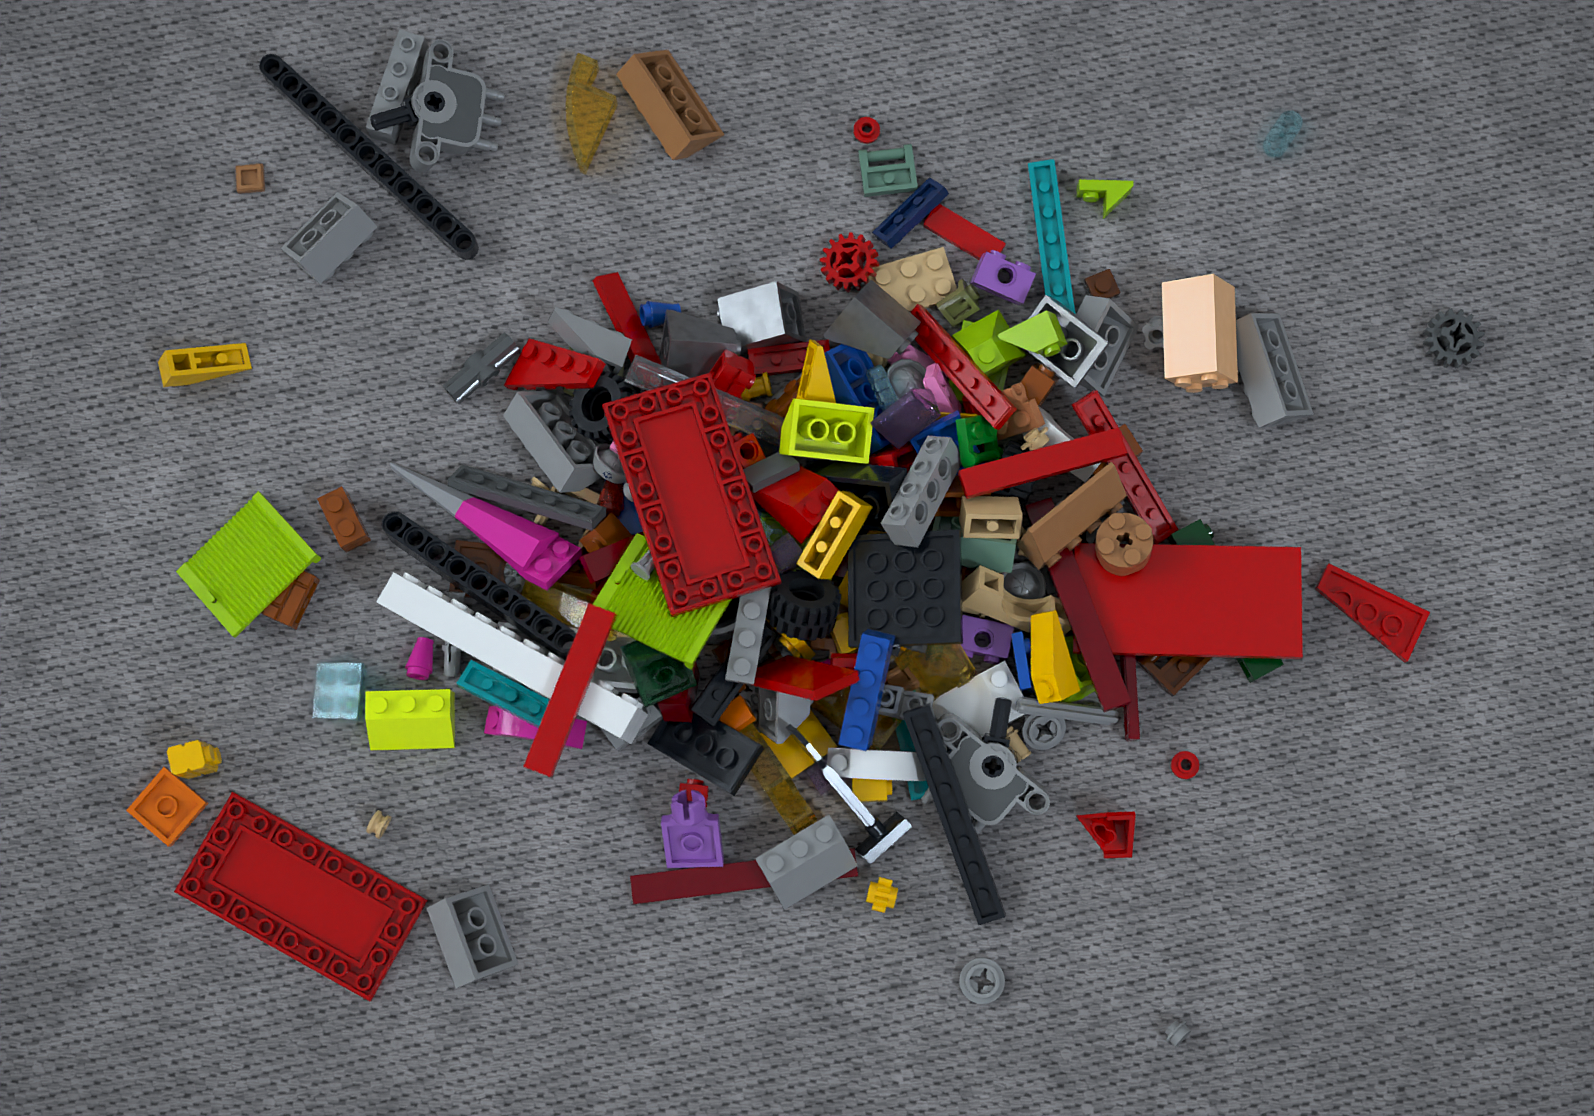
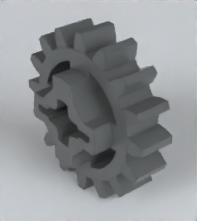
M1450 308L1445 312V315L1440 311L1435 316L1436 319L1432 318L1427 323L1430 328H1426L1423 331V334L1429 337L1423 341V345H1430V349L1426 354L1431 355L1434 353L1436 355L1434 362L1437 363L1443 360L1445 368L1453 363L1455 369L1459 368L1462 362L1468 365L1472 362V358L1475 359L1479 356L1480 353L1477 349H1481L1484 346V343L1479 341V339L1485 334L1484 332L1477 331L1481 323L1476 322L1473 324L1471 320L1474 315L1470 314L1464 317L1463 309L1454 314L1453 309ZM1451 322V325L1449 327L1443 326L1442 328H1439L1440 325ZM1459 349H1468L1467 352L1456 355Z

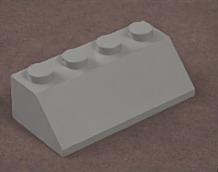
M1250 313L1237 319V368L1241 374L1244 383L1243 389L1249 398L1252 416L1258 428L1273 427L1314 415L1280 314Z
M559 390L519 391L514 396L503 417L558 492L581 491L600 479L602 476L596 472L592 464L595 447L599 444L579 434L577 428L573 427L571 423L573 418L569 415V411L572 408Z

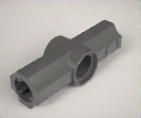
M504 332L483 351L478 350L465 361L464 367L442 386L460 404L480 386H486L488 384L487 381L492 376H498L500 369L520 352V348Z

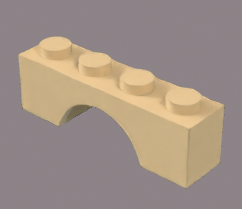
M981 565L962 581V605L1030 634L1031 615L1056 610L1063 634L1065 635L1071 630L1060 599L1050 595L1040 599L1015 597L1004 589V575Z

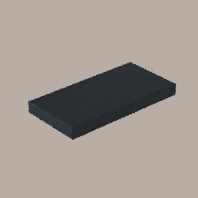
M694 713L692 722L664 721L662 719L647 743L733 796L736 795L765 749L761 744L718 720L714 726H710Z

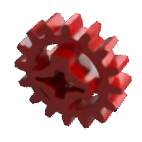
M850 232L846 239L842 234H839L838 242L831 239L829 242L832 247L830 249L823 248V252L827 256L820 258L821 264L824 265L821 268V272L824 276L827 275L825 279L829 284L834 283L833 286L836 290H840L844 286L845 291L850 292L851 286H855L859 291L862 282L867 284L869 276L876 277L877 275L873 267H879L880 265L878 260L874 259L879 256L876 249H872L874 245L870 240L865 242L866 239L862 234L857 239L853 232ZM851 260L853 263L849 265L846 261Z

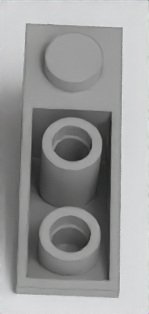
M555 307L548 319V323L575 352L599 358L606 363L603 369L604 372L610 371L618 374L624 364L632 339L625 337L618 331H611L601 327L595 321L580 318L569 310Z

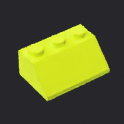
M793 398L782 424L779 453L781 455L869 464L875 408Z
M451 689L365 691V721L370 750L455 748V692Z

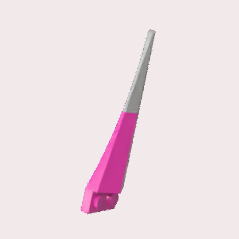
M390 462L391 469L459 520L502 557L524 579L546 591L582 556L581 548L559 537L558 532Z

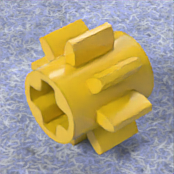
M879 877L878 883L870 881L866 902L873 904L871 910L885 913L886 907L894 908L898 888L891 886L893 880Z

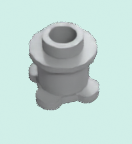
M1158 315L1151 318L1142 328L1146 338L1144 346L1147 349H1153L1154 347L1164 348L1163 316Z

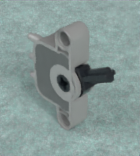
M443 39L435 40L426 51L423 59L420 85L409 98L403 100L401 107L377 113L370 117L371 125L376 131L408 122L409 127L416 126L413 130L410 164L415 171L421 173L429 171L438 161L440 151L463 155L472 148L486 151H497L498 149L497 143L479 137L482 124L500 126L502 119L483 113L485 98L503 101L505 94L498 90L487 88L479 75L452 68L453 48L448 41ZM433 51L440 52L444 59L435 57ZM422 152L427 154L430 158V161H423L420 158L419 153Z
M997 697L995 699L990 733H985L983 741L982 736L955 714H944L937 721L944 742L950 747L948 753L970 815L976 819L973 823L977 835L985 825H994L1000 822L1016 803L1034 815L1045 813L1050 806L1048 790L1021 767L1016 768V756L1010 746V737L1006 736L1012 701L1004 697ZM945 722H952L956 725L957 730L953 734H946L942 731L941 726ZM991 758L997 759V764H999L995 766V769L989 768L988 763L991 762ZM929 788L921 798L925 805H928L933 800ZM1033 794H1041L1045 800L1041 805H1033L1029 798Z

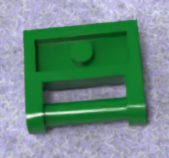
M982 414L956 419L960 459L964 468L1002 458L1003 450L998 447L997 442L998 429L993 428ZM984 443L985 451L975 453L973 446Z

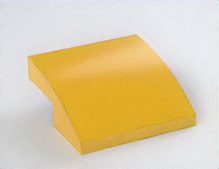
M810 710V715L797 727V730L823 758L828 754V748H837V746ZM763 733L759 734L790 779H793L815 763L791 735L783 744H776Z

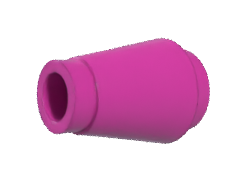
M425 637L417 638V642L405 666L408 677L416 680L429 679V675L433 673V640Z

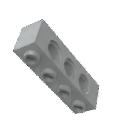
M399 30L365 127L371 138L394 145L397 144L404 123L376 131L371 125L370 117L377 113L401 107L403 100L413 94L422 71L424 55L429 48L424 36Z
M927 436L885 514L881 525L895 545L919 546L961 466L960 452L951 437Z

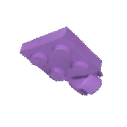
M686 790L677 792L671 800L672 814L662 815L661 819L667 868L723 867L724 854L719 814L707 812L704 796L699 791L691 790L692 801H688Z

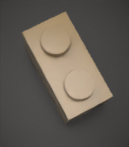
M962 496L959 522L963 538L1019 539L1023 514L1018 497L976 496L966 499L965 496Z

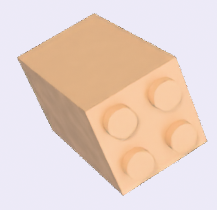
M1215 274L1162 282L1165 379L1174 383L1177 387L1186 389V392L1190 393L1201 392L1204 387L1212 386L1213 389L1228 388V384L1238 383L1235 287Z

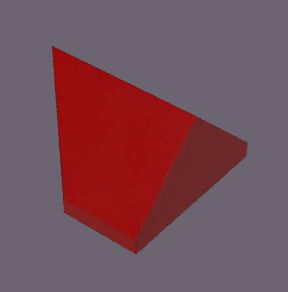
M1135 811L1075 815L1103 850L1104 859L1132 858Z

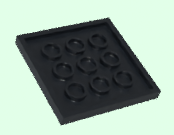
M959 529L926 531L918 547L895 545L887 533L856 535L848 549V647L859 648L862 633L867 629L895 635L893 647L963 644L961 531Z

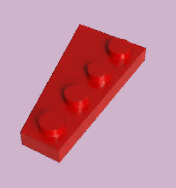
M529 338L504 386L511 390H518V387H524L527 390H535L536 387L556 389L557 386H563L566 389L594 388L606 363L599 358Z
M1328 563L1315 590L1404 663L1408 662L1430 612Z

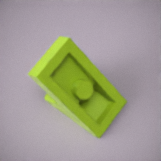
M1079 179L1076 187V198H1083L1085 202H1097L1099 198H1103L1104 219L1130 194L1133 188V181Z

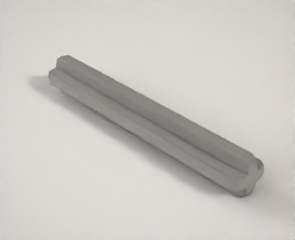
M1021 697L1016 702L1017 712L1021 714L1112 726L1119 721V712L1116 709L1104 713L1102 707L1059 701L1039 704L1038 699Z

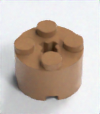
M1113 513L1100 525L1096 535L1095 551L1102 567L1108 572L1119 576L1129 575L1143 569L1151 556L1153 546L1152 529L1137 515ZM1123 541L1128 542V545L1124 548L1119 546Z

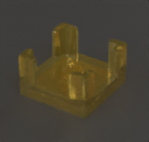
M961 644L928 645L925 654L907 649L894 659L901 671L907 666L919 681L922 689L919 693L932 694L934 701L955 687L960 688L969 683L978 674Z

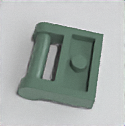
M905 144L903 148L869 152L866 149L858 150L864 197L912 192L918 189L912 144ZM905 159V163L874 167H869L868 162Z

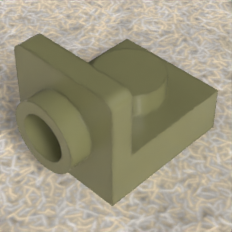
M963 279L958 281L959 288L937 302V308L953 327L980 309L978 302L980 295L973 284L967 285Z

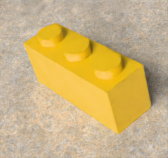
M838 490L796 564L818 579H832L873 506L851 492Z

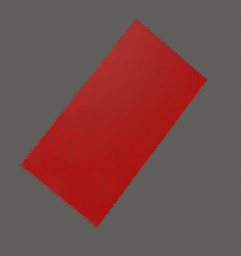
M711 373L602 404L671 617L781 584V579Z
M1079 543L1074 548V557L1113 655L1302 659L1301 547L1153 544L1151 556L1146 566L1137 572L1125 576L1112 574L1102 567L1096 555L1095 543ZM1120 544L1119 546L1124 548L1128 544ZM1073 635V654H1081Z
M234 792L230 794L174 890L175 893L370 1002L428 902L422 896Z

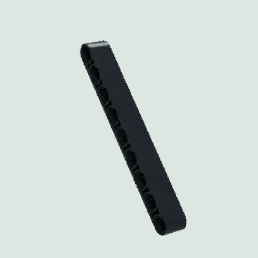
M390 512L384 516L382 528L393 544L544 648L566 661L570 649L562 648L567 642L574 641L577 634L574 630L402 513ZM402 525L398 531H393L396 526ZM423 539L421 544L413 546L417 540ZM444 554L441 559L434 560L437 555ZM466 568L462 574L455 575L459 569ZM487 583L483 589H476L479 584ZM501 598H509L504 604H497ZM530 612L527 618L519 619L522 613ZM552 627L549 633L541 634L544 628Z

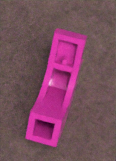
M489 706L484 730L485 734L534 740L538 731L537 727L496 706ZM575 719L565 744L566 748L582 749L587 721Z

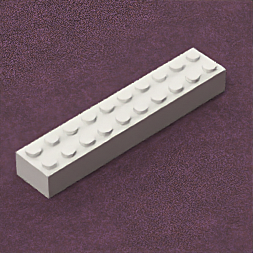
M393 572L376 601L377 603L543 696L551 698L565 660L549 652L547 657L544 656L546 651L533 642L525 639L521 643L522 637L501 625L497 630L498 624L484 615L476 612L475 616H473L474 611L455 599L451 600V598L431 586L427 587L426 584L405 572L401 577ZM592 677L577 715L632 744L648 716L647 713L641 710L643 704L625 693L620 698L617 696L618 690L599 679L595 684L593 683L595 678Z

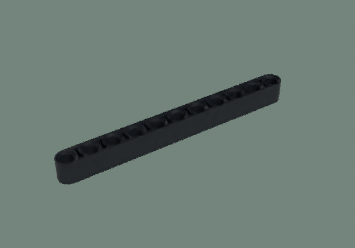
M268 54L262 57L259 63L260 71L275 90L459 258L469 260L477 255L479 250L477 240L465 225L276 54ZM273 67H279L276 73H269ZM298 84L294 91H288L289 86ZM310 102H317L315 107L306 108ZM329 119H337L333 125H325ZM349 136H355V137H356L353 142H351V143H344V141H345V139H346L347 137H349ZM369 153L375 154L373 159L369 161L363 160L365 155ZM386 171H394L392 177L382 178ZM406 188L413 189L412 194L409 196L401 195ZM429 205L433 207L431 212L427 214L420 213L424 206ZM443 224H452L450 230L445 232L440 231V227ZM463 241L472 242L471 246L467 249L459 248Z

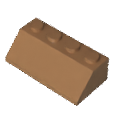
M669 50L633 54L616 74L622 82L623 88L629 93L637 109L643 114L652 132L656 134L672 160L688 158L724 136L721 128Z
M1110 462L1025 532L1017 546L1038 570L1045 565L1049 568L1062 558L1059 553L1066 547L1069 551L1074 549L1082 541L1081 535L1086 531L1092 534L1102 524L1101 519L1107 514L1111 516L1113 513H1118L1123 508L1121 502L1127 495L1115 465Z

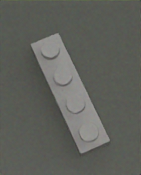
M771 587L740 596L726 681L754 685Z

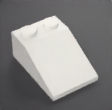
M1005 661L936 697L932 706L937 720L944 714H955L982 737L985 736V733H990L994 703L997 697L1008 698L1012 701L1009 723L1027 715L1017 712L1016 702L1024 696ZM945 722L941 726L946 734H953L957 730L956 725L952 722Z

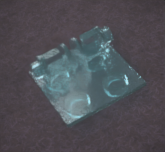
M318 663L312 718L360 721V716H363L362 701L360 699H365V696L361 695V690L365 691L366 687H362L365 681V674H367L364 663Z

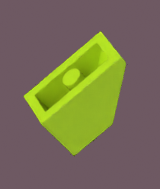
M1047 310L998 334L999 339L1042 356L1045 355V357L1059 353L1061 351L1060 347L1068 344L1056 314Z

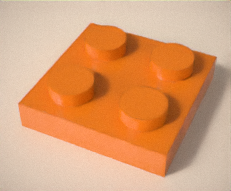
M163 767L126 811L168 847H172L209 803L179 777L171 773L167 767Z

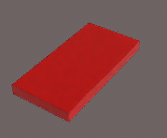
M787 655L757 668L753 686L817 701L857 683L860 679L856 670Z

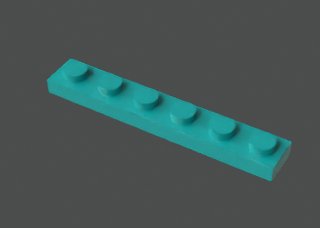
M1055 159L1028 163L1045 295L1056 299L1075 314Z

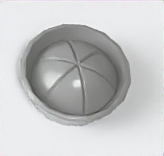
M901 359L894 362L886 375V388L890 397L901 404H917L925 400L929 395L923 384L926 368L919 362L911 359Z
M602 443L597 445L592 463L596 472L612 483H625L626 478L619 456L610 450L611 444Z
M1016 563L1013 564L1012 573H1002L1004 575V589L1011 595L1022 599L1044 598L1046 592L1045 577L1032 564Z

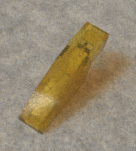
M578 53L572 66L567 86L566 124L580 173L586 175L618 103L615 95L592 86L600 70L598 60Z
M525 580L521 592L522 596L560 622L579 629L588 604L593 605L597 598L556 582L546 591ZM611 629L607 640L610 642L616 640L618 631Z
M751 723L739 731L765 747L751 769V773L792 834L795 835L816 823L818 820L754 724Z

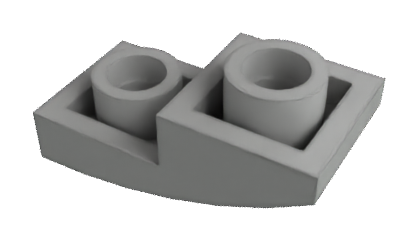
M885 684L879 714L904 720V711L929 703L933 706L934 697L932 694L906 691L903 687Z

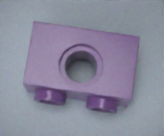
M991 250L990 253H983L970 284L1011 303L1022 305L1036 273L1031 272V267L1025 263L1016 261L1013 264L1005 260L1006 256L1000 252ZM1000 269L1006 270L1010 275L1007 284L1001 283L997 275Z
M962 615L963 644H952L951 650L957 651L956 656L972 659L973 655L984 657V662L995 665L999 664L1000 661H1006L1012 639L1011 633H1013L1014 627L1008 624ZM978 634L987 636L989 645L984 648L977 646L974 637Z

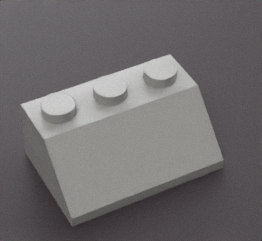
M337 192L280 249L311 278L321 284L333 276L335 269L342 262L349 260L353 256L354 250L361 243L368 241L372 237L377 225L356 203Z
M1086 295L1076 315L1110 344L1080 385L1091 391L1097 390L1101 396H1105L1139 326L1111 299Z
M830 815L755 858L784 910L858 866Z
M489 884L445 898L427 907L456 989L518 965Z

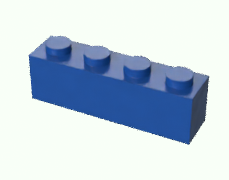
M870 629L862 633L854 669L858 671L860 680L851 685L838 745L867 751L871 747L895 635Z

